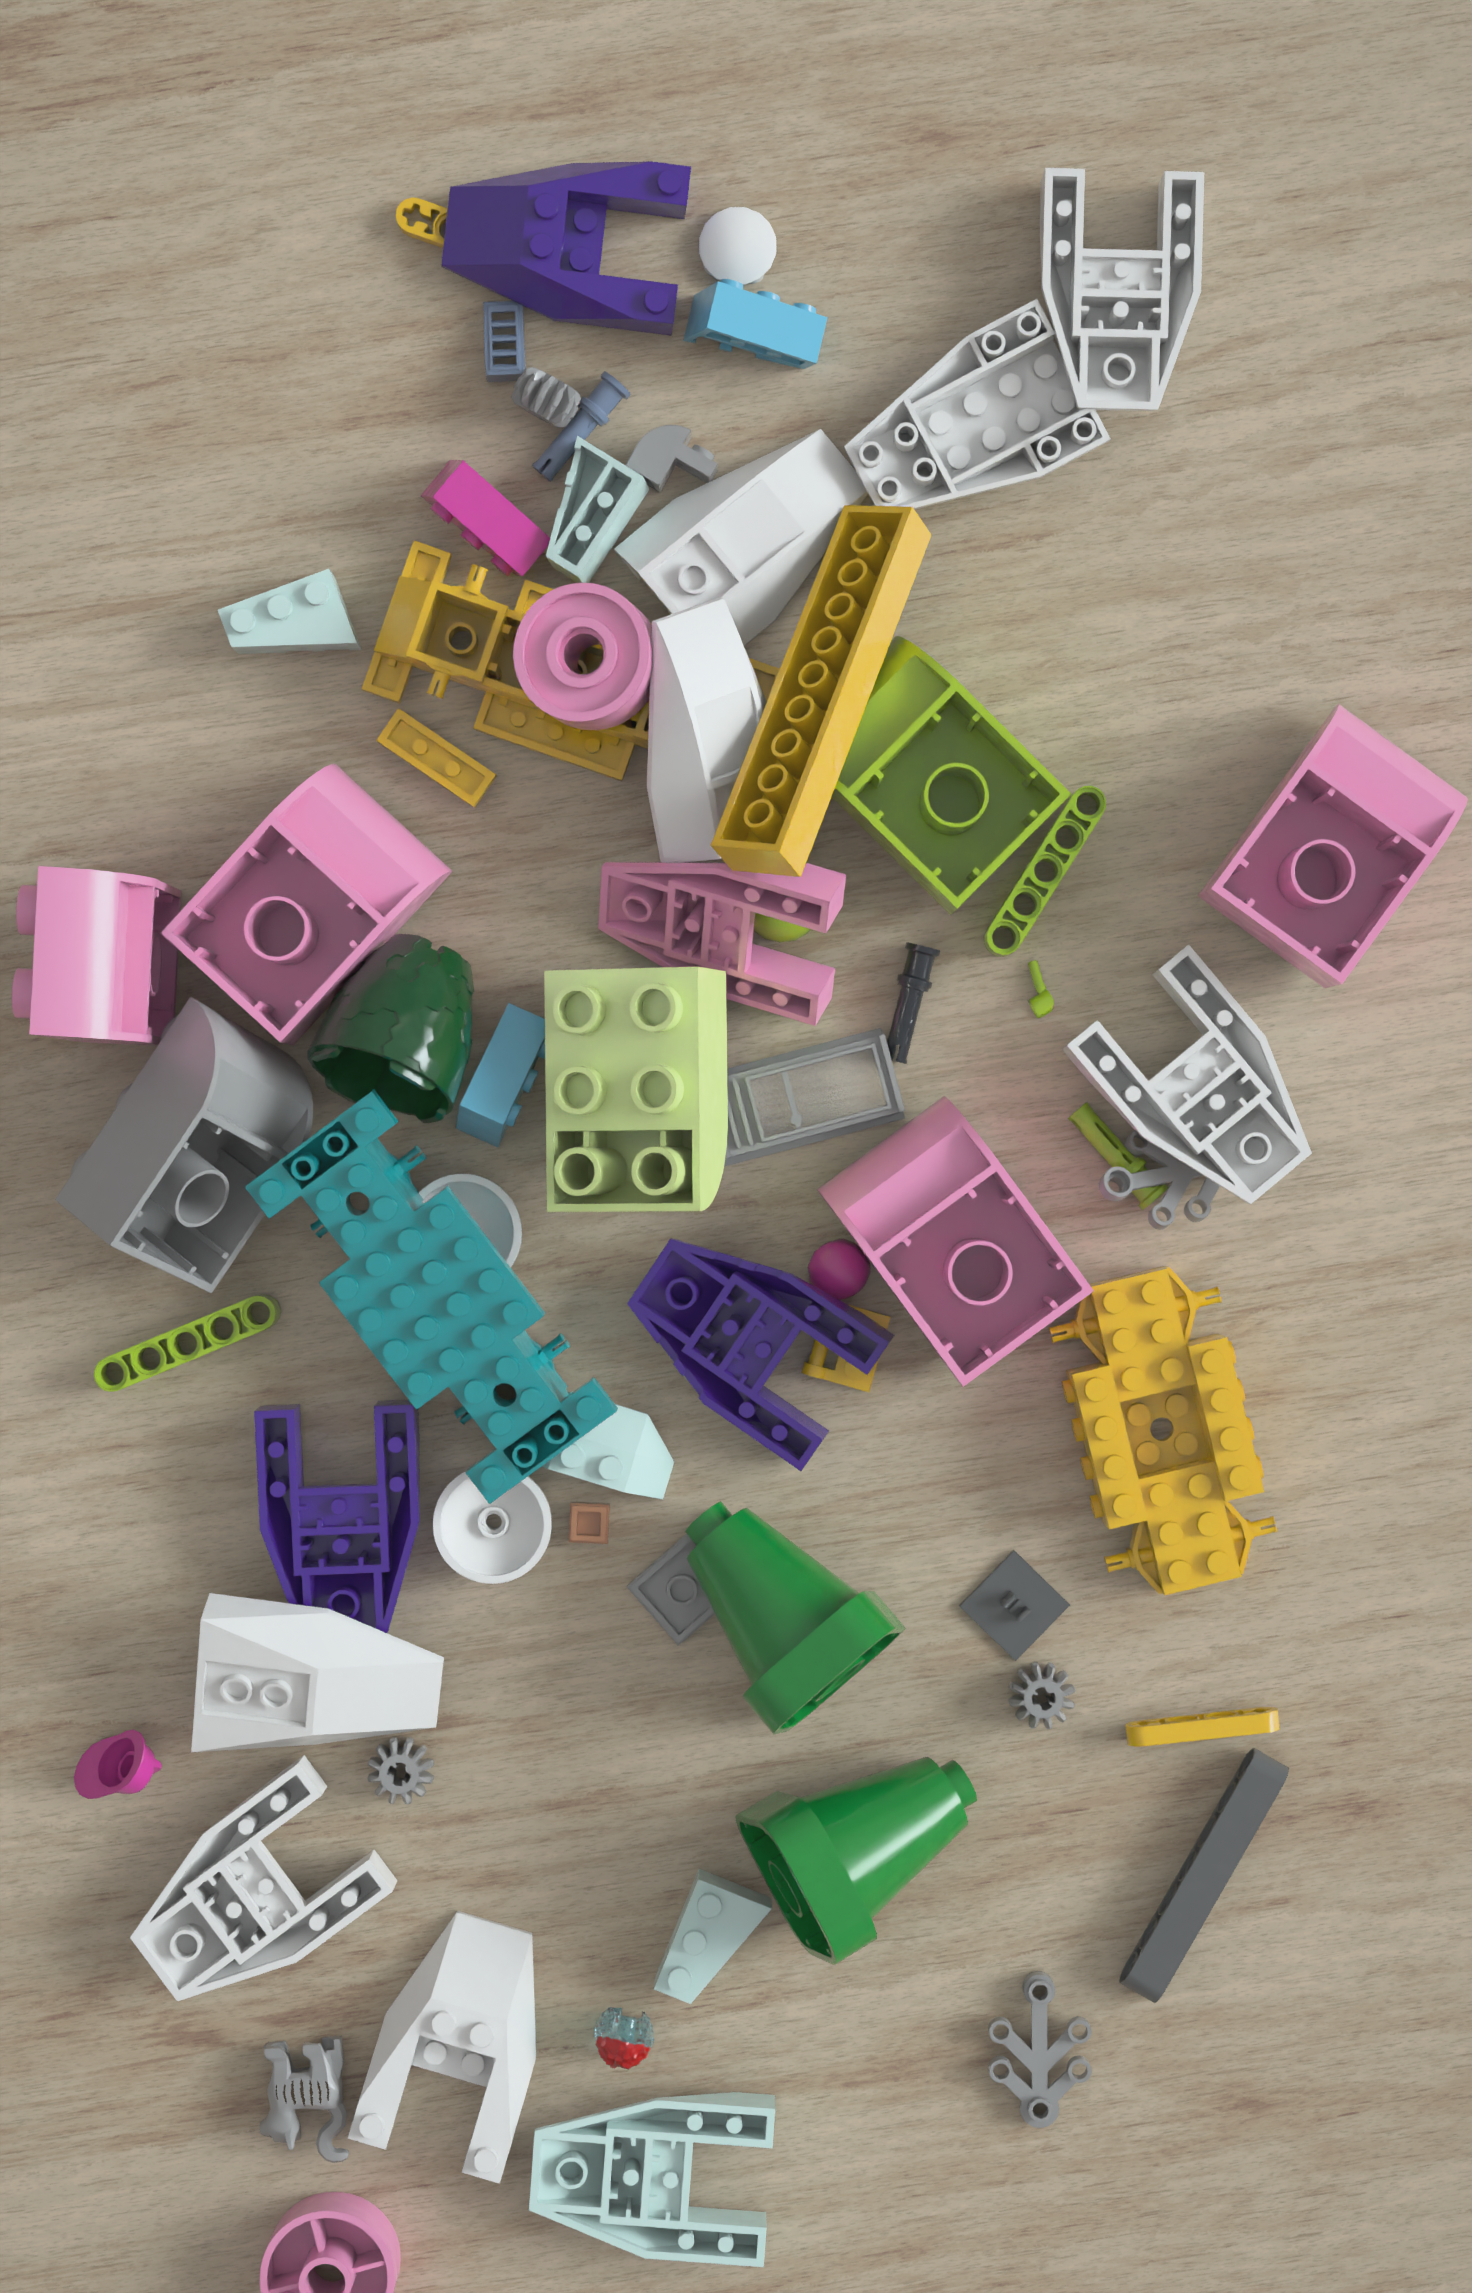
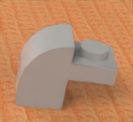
M664 425L649 431L638 442L626 463L627 467L644 477L649 487L660 493L675 466L705 483L711 482L718 472V464L713 461L715 456L699 445L694 444L692 449L687 445L691 440V430L678 425Z

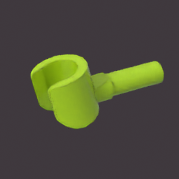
M1034 960L1029 962L1028 966L1038 995L1029 999L1028 1003L1035 1016L1041 1018L1053 1010L1054 1000L1043 983L1038 961Z

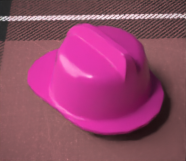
M134 1729L100 1740L90 1746L76 1766L74 1774L75 1788L79 1795L87 1799H97L113 1793H138L148 1784L152 1774L162 1769V1764L155 1759L153 1751L145 1744L142 1734Z

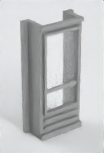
M882 1029L866 1031L727 1068L728 1135L724 1167L905 1119L903 1112L905 1108L886 1037L882 1033Z

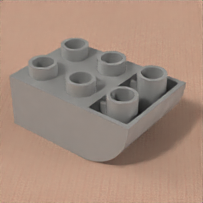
M190 997L179 1015L173 1018L164 1028L159 1045L135 1081L121 1092L116 1102V1109L90 1148L75 1161L70 1178L55 1200L110 1246L212 1293L265 1215L245 1186L306 1141L310 1136L313 1102L310 1085L304 1071L296 1060L285 1051Z

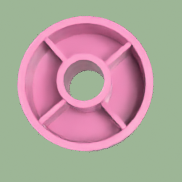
M573 583L553 589L530 607L517 629L513 647V660L518 681L528 698L537 707L568 726L584 730H601L622 724L637 714L650 697L652 625L645 615L631 602L606 586L594 583ZM592 645H602L604 655L600 666L592 673L580 674L578 661L582 652Z
M324 2192L309 2196L291 2207L283 2215L273 2231L260 2267L261 2293H394L401 2263L400 2245L396 2232L384 2213L362 2197L345 2192ZM321 2264L333 2265L342 2272L344 2279L335 2282L326 2281L316 2273L314 2267Z

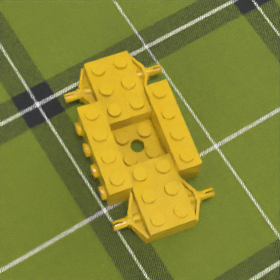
M1168 1266L1089 1284L1094 1291L1077 1303L1075 1318L1071 1319L1070 1323L1049 1327L1050 1334L1065 1331V1333L1051 1336L1052 1343L1071 1338H1080L1099 1360L1097 1363L1066 1370L1068 1380L1062 1381V1388L1067 1404L1074 1403L1077 1418L1071 1419V1425L1076 1442L1083 1441L1086 1456L1080 1457V1462L1085 1480L1092 1479L1095 1494L1090 1495L1089 1499L1094 1518L1101 1517L1102 1522L1109 1530L1134 1524L1130 1547L1126 1548L1127 1552L1104 1556L1105 1563L1108 1564L1106 1565L1108 1573L1129 1567L1131 1569L1136 1568L1158 1594L1163 1593L1164 1595L1242 1577L1241 1574L1244 1573L1251 1542L1254 1537L1273 1532L1276 1533L1277 1527L1274 1525L1276 1523L1273 1516L1252 1522L1249 1519L1245 1520L1229 1502L1230 1500L1264 1492L1261 1480L1264 1478L1263 1468L1259 1456L1255 1455L1253 1447L1254 1431L1250 1418L1246 1417L1243 1405L1245 1394L1241 1380L1237 1379L1234 1368L1236 1357L1233 1345L1230 1340L1228 1341L1227 1337L1218 1333L1189 1340L1196 1310H1199V1307L1222 1303L1221 1296L1205 1299V1297L1220 1294L1219 1288L1216 1286L1215 1288L1198 1292L1190 1291ZM1167 1418L1170 1421L1172 1430L1165 1439H1155L1152 1436L1150 1427L1155 1419Z

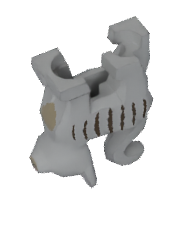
M342 2036L323 2037L322 2046L320 2043L304 2042L303 2056L309 2059L310 2067L295 2069L292 2064L286 2041L266 2043L264 2045L265 2058L272 2062L273 2069L267 2090L270 2111L267 2117L260 2122L259 2130L261 2135L272 2138L274 2142L287 2143L288 2150H293L295 2141L301 2138V2126L295 2109L328 2110L331 2119L319 2130L316 2140L318 2153L326 2161L332 2163L343 2162L348 2158L349 2151L343 2148H335L332 2145V2139L346 2126L347 2117L343 2104L341 2077L344 2065Z

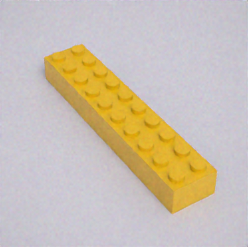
M844 505L710 845L732 871L801 877L931 537L930 532L913 507Z

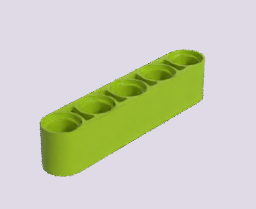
M1083 786L1068 799L984 934V945L992 955L997 957L1008 956L1015 952L1023 942L1105 811L1106 798L1099 788ZM1082 795L1092 797L1096 802L1095 813L1092 815L1082 814L1077 808L1078 797ZM1061 828L1071 830L1076 839L1074 847L1070 849L1060 847L1056 842L1057 830ZM1045 861L1053 866L1055 876L1052 881L1042 882L1036 877L1034 868L1038 862ZM1027 895L1032 899L1034 909L1030 915L1023 916L1015 911L1013 902L1016 896ZM1005 928L1011 932L1013 942L1008 949L998 948L994 944L992 935L995 929Z
M256 1295L105 1357L95 1367V1382L104 1391H119L274 1326L280 1319V1304L271 1295ZM258 1301L265 1303L270 1310V1317L266 1323H258L252 1317V1307ZM220 1317H226L233 1323V1334L229 1338H222L216 1332L215 1324ZM184 1332L193 1334L197 1340V1347L193 1353L184 1352L179 1345V1338ZM147 1347L156 1349L160 1354L161 1360L157 1368H150L143 1361V1352ZM111 1362L118 1363L123 1368L124 1377L120 1383H114L107 1377V1367Z

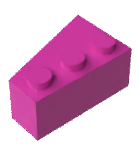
M450 460L421 494V497L432 505L430 509L447 524L452 522L463 531L460 535L476 550L482 547L491 554L493 558L490 562L507 577L511 573L523 577L549 545L550 537L464 460Z

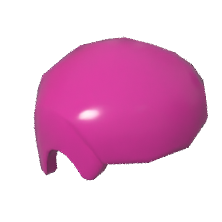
M847 1239L827 1242L814 1251L808 1264L809 1282L838 1300L854 1296L866 1285L871 1273L870 1261L857 1243Z

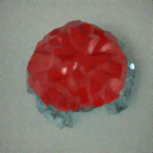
M608 2007L596 2021L594 2027L595 2045L598 2048L600 2058L605 2061L606 2065H610V2068L621 2067L629 2070L647 2058L648 2052L655 2041L653 2038V2025L650 2023V2018L643 2011L642 2017L636 2019V2017L621 2015L622 2008Z

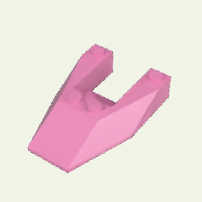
M605 862L601 869L598 929L662 967H704L726 971V999L816 1026L832 999L835 968L753 944L755 913L827 933L843 906L846 874L809 863L805 864L801 877L732 871L725 862Z

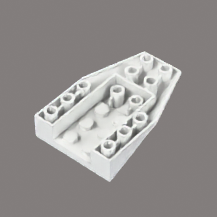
M209 1593L200 1621L191 1752L316 1745L436 1728L444 1657L328 1608Z

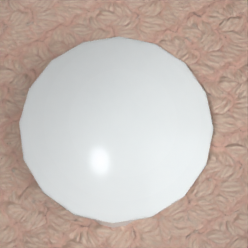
M729 207L715 213L705 223L699 237V255L705 271L715 279H730L743 285L755 284L760 282L765 273L771 268L776 256V236L771 224L760 213L746 207Z

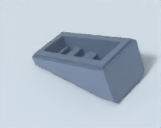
M514 301L483 302L487 382L517 381L518 377L526 369L523 305ZM515 312V320H493L492 313ZM515 328L516 334L493 335V329ZM516 343V349L494 350V344ZM516 357V364L494 363V358Z

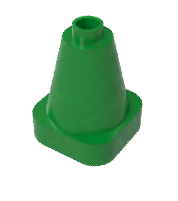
M720 1501L702 1513L685 1531L696 1545L688 1555L687 1561L752 1685L742 1697L773 1735L787 1732L800 1723L886 1649L905 1630L903 1624L875 1591L857 1592L748 1508H743L732 1515Z
M924 1757L802 1797L776 1791L740 1812L735 1818L740 1834L798 1941L811 1955L836 1965L877 1939V1932L872 1919L968 1825L965 1808L977 1801V1795L967 1774L956 1761L951 1760L939 1767L931 1758Z

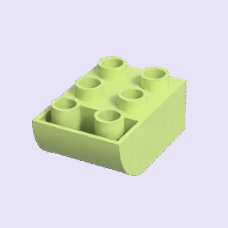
M704 967L544 971L547 1212L703 1211L707 1209L714 1200L721 1182L727 1148L726 971Z

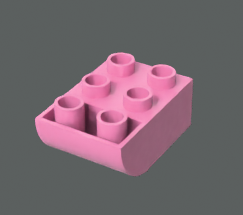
M1337 704L1198 894V897L1323 988L1341 985L1437 855L1459 821L1468 798L1340 704Z
M331 764L313 774L288 795L166 926L161 934L280 1043L294 1045L331 1005L332 1000L344 983L363 965L362 962L394 936L453 871L338 765Z
M38 866L37 886L21 885L17 897V929L20 935H34L33 969L17 968L14 975L12 1009L15 1018L30 1019V1035L76 1042L158 1046L164 1028L175 1018L178 948L163 936L161 932L181 910V890L146 876L99 870Z
M945 1096L817 1189L963 1387L1094 1291L989 1147L960 1111Z

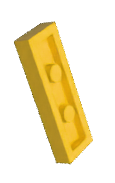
M399 708L376 740L379 744L474 808H476L497 777L495 773Z

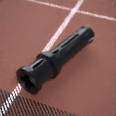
M906 942L905 945L908 955L903 973L898 974L897 977L901 990L887 1039L891 1060L893 1061L896 1046L899 1045L896 1062L907 1064V1056L924 991L928 992L932 987V982L929 979L935 957L940 955V950Z

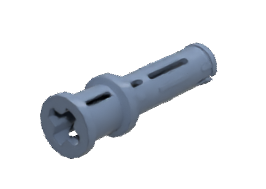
M604 371L601 374L602 381L587 398H581L578 405L580 410L540 458L532 464L533 468L540 474H543L548 481L551 482L554 476L574 454L577 436L585 440L597 425H606L611 411L622 398L628 399L631 395L608 372Z

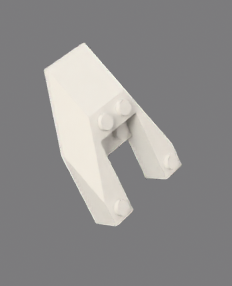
M1045 168L1040 192L1041 290L1077 408L1158 411L1201 293L1204 172L1164 171L1158 185L1157 250L1083 248L1085 169Z
M1187 945L1152 975L1203 1035L1149 1081L1098 1020L1062 1050L1085 1078L1142 1138L1243 1201L1252 1204L1311 1155L1312 1152L1266 1036L1191 946Z
M305 1755L273 1777L202 1834L131 1935L130 1939L176 2001L297 1963L393 1892L397 1879L377 1852L372 1850L323 1888L304 1900L261 1842L262 1839L322 1796L327 1788L326 1783Z
M457 1911L386 2012L348 2139L386 2150L411 2065L486 2087L462 2173L500 2184L536 2060L533 1935L531 1932Z

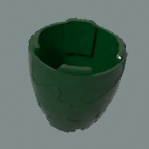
M396 934L371 953L362 962L363 965L359 970L349 977L332 1000L326 1016L307 1051V1059L312 1067L325 1078V1084L329 1090L354 1104L372 1090H375L391 1111L416 1116L423 1123L438 1122L453 1110L466 1064H468L473 1040L471 1039L473 1024L472 995L474 992L472 969L469 962L462 958L459 953L446 946H441L436 951L431 949L432 942L426 938L412 934Z

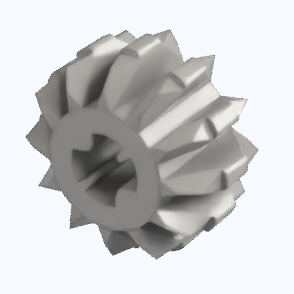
M534 367L525 369L523 374L518 377L511 396L514 404L558 428L567 427L570 420L574 418L578 410L577 406L581 400L579 393L574 388Z
M1032 1662L1031 1669L1033 1674L1028 1676L1026 1671L1020 1668L1017 1673L1020 1679L1023 1680V1683L1010 1682V1690L1019 1694L1010 1697L1008 1701L1010 1706H1021L1015 1714L1019 1721L1030 1715L1029 1726L1035 1729L1040 1718H1043L1046 1729H1052L1053 1724L1050 1717L1055 1715L1063 1723L1067 1718L1060 1710L1061 1707L1066 1709L1074 1708V1702L1069 1698H1065V1696L1075 1693V1687L1072 1684H1064L1068 1678V1674L1064 1670L1054 1676L1055 1665L1048 1662L1044 1672L1041 1673L1038 1662ZM1044 1687L1047 1693H1051V1697L1046 1695L1048 1701L1043 1704H1039L1037 1698H1032L1033 1694L1038 1695L1036 1689Z
M397 1737L390 1739V1749L383 1744H379L376 1752L380 1758L371 1757L368 1761V1766L377 1770L368 1775V1782L375 1783L381 1781V1784L375 1790V1794L381 1796L388 1790L391 1792L388 1798L390 1804L395 1803L398 1794L402 1795L403 1802L406 1805L412 1802V1792L419 1797H423L426 1793L423 1784H431L434 1779V1775L425 1771L434 1766V1760L430 1758L421 1760V1757L427 1751V1747L422 1745L416 1751L412 1750L411 1748L414 1743L412 1737L407 1738L404 1747L400 1746ZM398 1763L406 1765L405 1771L407 1773L404 1778L396 1776L397 1770L395 1768Z

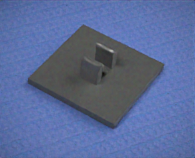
M1013 1550L959 1606L1016 1661L1070 1604Z

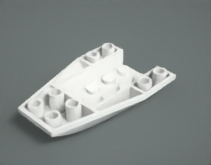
M1037 299L966 336L844 446L874 506L913 507L915 510L1038 479L1111 440L1095 409L1077 408L1062 356L1054 343L1055 332Z
M819 429L675 498L614 548V551L638 580L642 579L670 614L719 597L724 598L742 643L745 646L777 619L825 554L844 505L860 506L868 492L858 473L825 433Z
M720 597L652 621L647 792L660 861L662 863L722 859L710 845L767 703L724 598Z

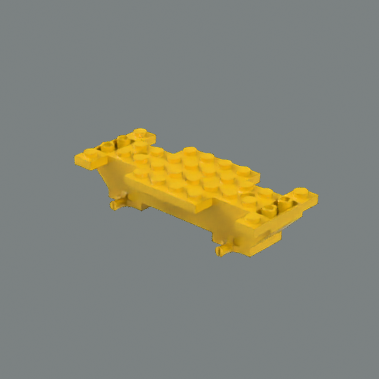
M413 540L402 575L397 582L377 639L362 690L400 704L413 667L434 674L427 694L433 697L436 696L439 699H443L449 680L485 692L473 727L474 730L622 782L635 745L648 749L649 700L629 720L617 726L601 730L574 728L541 710L528 698L518 681L514 667L513 647L517 629L526 612L538 599L553 589L525 579L515 610H511L506 605L489 600L480 592L486 572H488L487 569L481 566L479 569L478 565L471 564L465 586L443 584L452 558L451 553ZM461 631L469 632L472 635V643L468 648L457 650L452 647V638L456 633ZM592 645L582 652L578 661L580 674L592 673L600 666L604 655L602 645ZM749 658L767 701L780 669Z

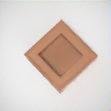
M570 1502L568 1542L608 1544L610 1503Z

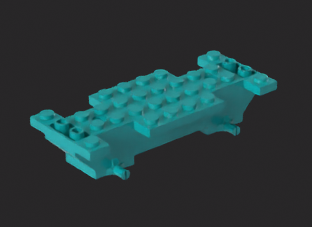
M372 1090L247 1184L245 1188L269 1219L299 1196L303 1197L319 1218L310 1224L313 1232L324 1225L315 1233L316 1236L322 1238L329 1231L350 1258L319 1282L320 1286L416 1410L449 1387L463 1405L454 1411L457 1419L462 1416L459 1421L465 1425L466 1422L473 1418L494 1445L495 1449L466 1470V1475L487 1502L491 1504L616 1413L618 1407L595 1377H592L571 1394H568L566 1390L567 1385L556 1372L552 1359L567 1348H570L569 1342L567 1340L564 1341L565 1337L561 1333L543 1347L530 1338L525 1330L544 1317L545 1312L448 1186L427 1202H422L424 1199L412 1184L409 1171L427 1158L423 1152L410 1161L411 1158L421 1151L417 1145L400 1159L386 1150L378 1137L399 1121L377 1092ZM351 1193H364L369 1199V1208L367 1210L356 1209L350 1201ZM501 1383L510 1384L516 1391V1397L510 1400L501 1398L497 1394L496 1386Z

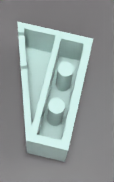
M577 436L572 465L565 480L566 487L561 506L556 514L546 558L554 569L575 582L589 583L649 491V487L642 475Z
M330 569L218 609L230 645L238 654L288 653V651L318 652L343 649L362 650L336 578Z
M698 1869L656 1973L654 1990L691 2004L772 1909L771 1897Z

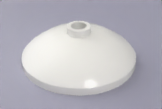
M453 1174L431 1182L419 1192L420 1196L424 1199L422 1202L425 1203L448 1186L510 1268L512 1267L522 1243V1224L516 1205L499 1185L487 1178L474 1174Z
M465 1471L454 1478L444 1489L437 1501L433 1515L434 1539L441 1556L447 1564L463 1577L485 1584L509 1582L530 1571L543 1556L552 1530V1518L548 1501L540 1487L530 1477H526L489 1504L466 1475ZM497 1514L502 1520L501 1525L497 1528L489 1526L487 1522L489 1515Z

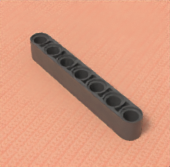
M1252 1748L1246 1754L1126 1962L1120 1975V1984L1153 2003H1156L1162 1997L1283 1787L1288 1776L1289 1767L1256 1748Z

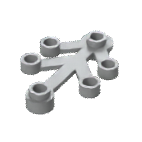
M1135 1130L1125 1141L1126 1149L1134 1156L1145 1154L1164 1167L1132 1174L1123 1167H1112L1100 1178L1099 1190L1106 1199L1117 1202L1123 1200L1133 1190L1171 1183L1161 1202L1155 1205L1148 1213L1149 1224L1155 1229L1163 1230L1174 1221V1211L1192 1178L1203 1175L1145 1140ZM1133 1138H1140L1144 1143V1148L1137 1147L1133 1142ZM1208 1178L1205 1179L1198 1195L1192 1197L1184 1206V1214L1187 1219L1192 1222H1200L1209 1215L1211 1211L1210 1203L1220 1187L1218 1184ZM1108 1182H1115L1119 1187V1192H1114L1109 1187ZM1192 1204H1198L1202 1208V1214L1195 1213L1192 1209ZM1156 1211H1161L1166 1215V1222H1162L1157 1218Z
M1034 1971L1025 1977L1022 1984L1025 1998L1031 2003V2048L1012 2030L1008 2019L995 2017L988 2025L990 2038L995 2043L1004 2044L1031 2071V2087L1013 2072L1011 2062L1004 2056L992 2058L989 2062L988 2070L992 2080L997 2083H1004L1021 2100L1020 2112L1024 2121L1032 2127L1044 2128L1051 2125L1057 2119L1059 2114L1058 2101L1076 2082L1083 2083L1091 2076L1092 2070L1089 2061L1083 2056H1074L1068 2061L1067 2070L1048 2086V2071L1076 2043L1081 2044L1089 2040L1091 2027L1085 2018L1080 2016L1073 2017L1067 2023V2029L1047 2048V2004L1054 1998L1055 1986L1047 1973ZM1037 1985H1044L1047 1988L1046 1993L1041 1997L1032 1994L1033 1988ZM1003 2024L1007 2026L1008 2030L1005 2035L997 2036L993 2033L995 2026ZM1077 2024H1083L1086 2027L1085 2033L1080 2036L1072 2033L1073 2027ZM1078 2063L1086 2066L1085 2072L1081 2075H1075L1072 2072L1073 2066ZM997 2064H1005L1008 2067L1007 2072L1003 2075L995 2074L993 2069ZM1037 2103H1044L1047 2106V2110L1043 2114L1033 2112V2107Z

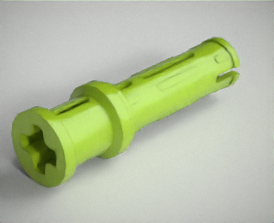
M1088 1102L1084 1103L1068 1117L1069 1121L1080 1130L1111 1167H1123L1131 1174L1148 1170L1145 1167L1146 1161L1144 1158L1139 1156L1135 1158L1112 1130L1099 1118ZM1162 1184L1131 1192L1139 1200L1138 1206L1140 1209L1144 1210L1168 1189V1186Z

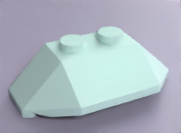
M615 1404L618 1407L616 1413L542 1466L549 1470L621 1492L663 1500L674 1460L647 1413Z

